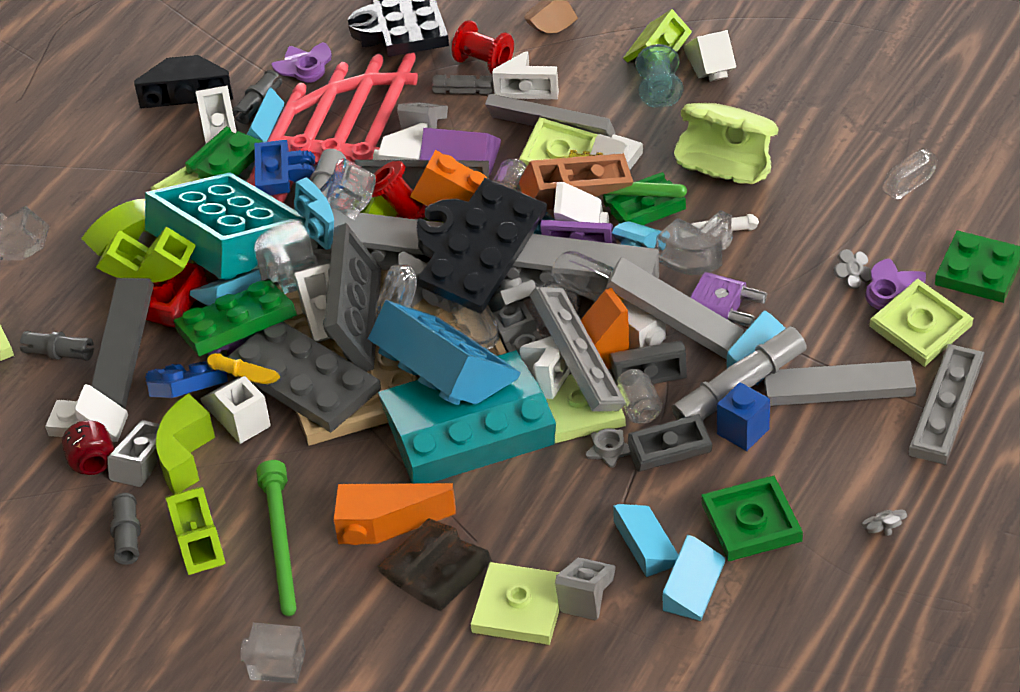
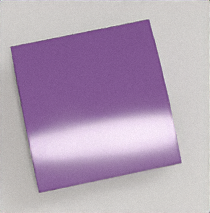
M541 220L542 235L617 244L616 237L612 234L614 226L611 223Z

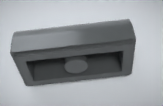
M681 340L609 354L611 375L619 390L687 378L686 349Z
M700 414L628 433L630 455L638 472L712 451V442Z

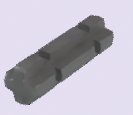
M435 75L432 79V90L435 94H446V91H450V94H476V91H480V95H491L494 91L493 77L480 76V79H476L474 75H450V78H447L446 75Z

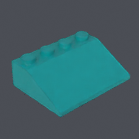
M231 172L145 192V230L158 237L164 228L168 227L191 241L196 246L190 259L220 279H233L238 274L251 271L305 227L306 219L300 216L296 210Z
M517 350L498 355V357L521 372L519 378L478 404L461 400L459 405L450 403L439 396L441 390L429 388L418 380L378 392L411 484L432 483L554 445L555 419L543 391Z

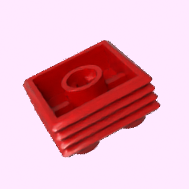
M187 262L185 268L175 277L153 283L154 286L146 320L162 324L166 327H175L173 320L182 317L183 313L189 310L196 301V299L190 296V291L208 284L205 281L207 277L204 276L206 274L203 271L204 267Z

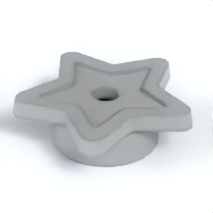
M607 428L600 430L598 433H591L594 445L586 452L588 459H602L610 468H613L619 457L630 455L629 446L624 442L623 430Z

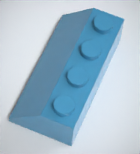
M385 300L368 337L371 342L380 347L379 354L393 361H400L398 364L400 369L413 375H419L418 381L421 384L435 390H441L439 396L456 405H459L461 400L478 404L516 381L521 374L519 370L439 317Z

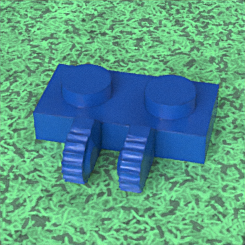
M287 140L254 143L256 188L268 195L290 193V180L294 183L306 177L310 180L312 173L315 171V167H313L315 164L314 153L312 154L308 150L289 152Z
M207 361L188 365L189 371H186L181 364H171L163 369L148 371L145 381L147 382L146 385H148L149 397L174 398L227 382V372L211 369Z

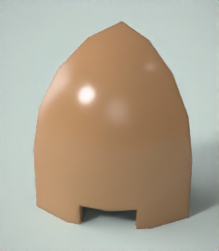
M541 0L524 16L530 26L543 33H558L578 19L568 0Z

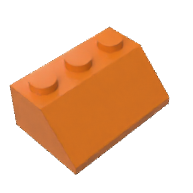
M435 150L410 197L426 206L445 199H459L469 202L483 179L487 177L483 173L473 171L457 162L452 156Z

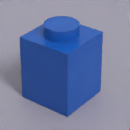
M738 383L717 403V435L745 451H748L769 430L770 399L743 383Z

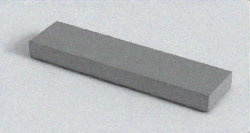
M488 94L485 103L493 118L535 126L539 117L608 137H612L616 133L610 119L495 94Z
M623 257L616 263L606 285V289L612 288L618 296L727 359V352L743 334L744 329Z
M536 287L529 296L592 412L619 411L626 402L564 289Z
M952 344L947 345L911 441L909 456L946 465L983 363L984 352Z
M911 361L779 369L777 373H769L763 378L765 394L770 399V406L916 396V384Z

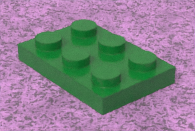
M269 280L255 282L249 285L247 290L235 295L227 294L221 296L215 303L206 307L187 310L183 313L182 317L173 321L179 335L200 357L297 316L294 303Z

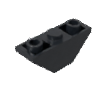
M199 55L166 58L134 80L140 109L198 103L196 91L228 86L230 100H233L229 71Z

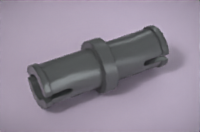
M267 70L255 85H251L246 89L244 98L232 109L233 116H236L239 111L241 112L235 118L236 121L247 124L258 111L268 88H272L275 91L282 85L281 77L273 82L279 75L273 70Z
M24 331L20 339V343L28 344V346H20L23 353L48 355L49 358L55 360L68 357L88 361L91 359L94 348L86 347V345H94L91 338L65 336L63 332L57 331L51 334Z
M120 493L114 496L112 501L113 520L110 523V534L114 538V559L118 563L126 565L138 560L137 537L141 532L140 521L136 518L137 500L129 493Z

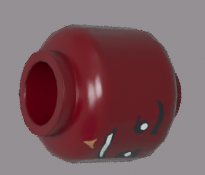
M94 420L79 421L71 425L62 437V448L67 463L73 471L79 474L95 475L103 472L108 467L107 457L114 451V445L109 431L104 424Z

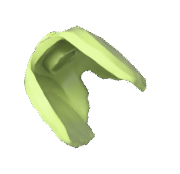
M717 103L686 104L682 108L681 116L683 121H688L689 124L687 130L681 134L675 147L674 155L678 165H682L687 170H698L700 173L710 175L713 178L733 179L738 184H754L766 179L767 175L771 172V157L768 154L770 136L778 134V127L772 120L739 108Z

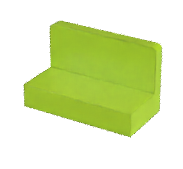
M671 9L646 26L623 59L628 63L642 54L660 72L668 66L692 31Z

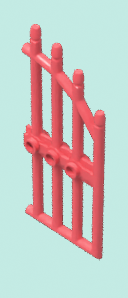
M414 52L404 55L397 72L379 73L383 65V56L375 54L363 75L344 79L348 72V64L341 62L335 68L327 85L305 95L306 85L298 83L273 128L267 142L287 140L289 152L308 150L312 154L314 153V165L318 164L322 152L326 149H336L345 155L347 163L344 169L351 171L333 207L334 210L347 211L355 194V160H373L374 150H380V147L376 146L404 85L417 84L418 74L411 73L416 59ZM390 85L365 141L357 144H347L346 140L372 86ZM357 89L334 138L324 141L315 140L336 95ZM318 103L303 134L294 137L284 136L296 114ZM255 166L246 181L255 186ZM290 180V189H291V187H292V185H293V183H294V182H292L291 180ZM288 193L272 195V197L284 203Z

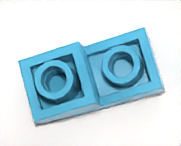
M307 177L296 182L294 209L300 216L306 219L305 232L308 236L328 250L333 243L334 215L331 206L320 189Z
M629 221L618 224L612 231V234L621 242L620 245L653 249L655 246L666 249L671 237L666 232Z

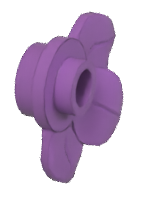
M324 42L313 47L310 52L289 46L285 54V60L276 61L271 64L273 70L279 75L292 76L300 81L312 83L324 75V66L331 60L332 54L329 46Z
M889 258L875 264L871 270L872 282L867 286L866 300L872 307L881 310L916 279L925 283L926 273L922 271L897 272L898 270L893 261Z

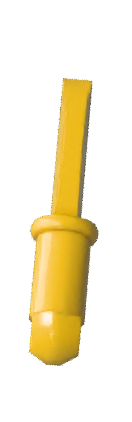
M220 353L211 354L207 358V364L211 369L228 372L235 377L245 376L254 383L270 384L280 379L278 372L243 362L241 359L234 360L224 357Z

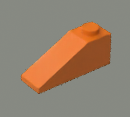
M453 483L338 484L334 513L338 544H378L456 514Z

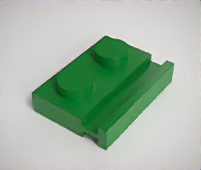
M226 126L185 162L187 173L192 174L194 172L198 174L200 179L229 172L238 176L255 161L254 143H261L263 141L240 131L234 133L230 127Z
M663 172L636 181L673 184L670 180L667 181ZM603 194L604 205L610 208L611 214L619 224L629 221L645 225L686 209L685 197Z

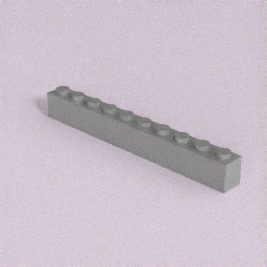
M332 209L334 227L347 223L382 270L399 272L398 254L402 251L426 264L430 261L431 258L424 256L418 248V220ZM426 221L427 224L432 227H439L444 224L441 222ZM532 234L501 284L521 278L522 283L533 280L536 287L563 288L565 293L600 297L606 290V285L614 267L621 257L659 278V249ZM309 237L312 249H325Z

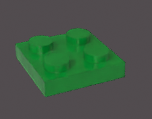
M957 230L936 273L935 285L1004 303L1020 267V246Z
M775 475L702 494V507L728 562L799 543L803 540V531Z

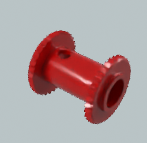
M467 20L459 26L453 37L452 56L459 63H463L469 56L487 62L488 70L492 74L494 68L512 59L514 40L512 35L506 32L498 35L496 39L478 33L476 23L472 20Z
M392 161L387 163L372 175L365 189L368 197L382 196L397 213L395 217L416 220L425 218V208L428 206L410 197L413 190L402 178L406 168L403 162Z

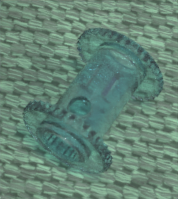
M650 45L638 54L635 61L638 74L645 78L641 85H639L640 98L645 104L654 108L672 106L683 95L681 79L675 76V71H677L680 64L679 55L667 45Z

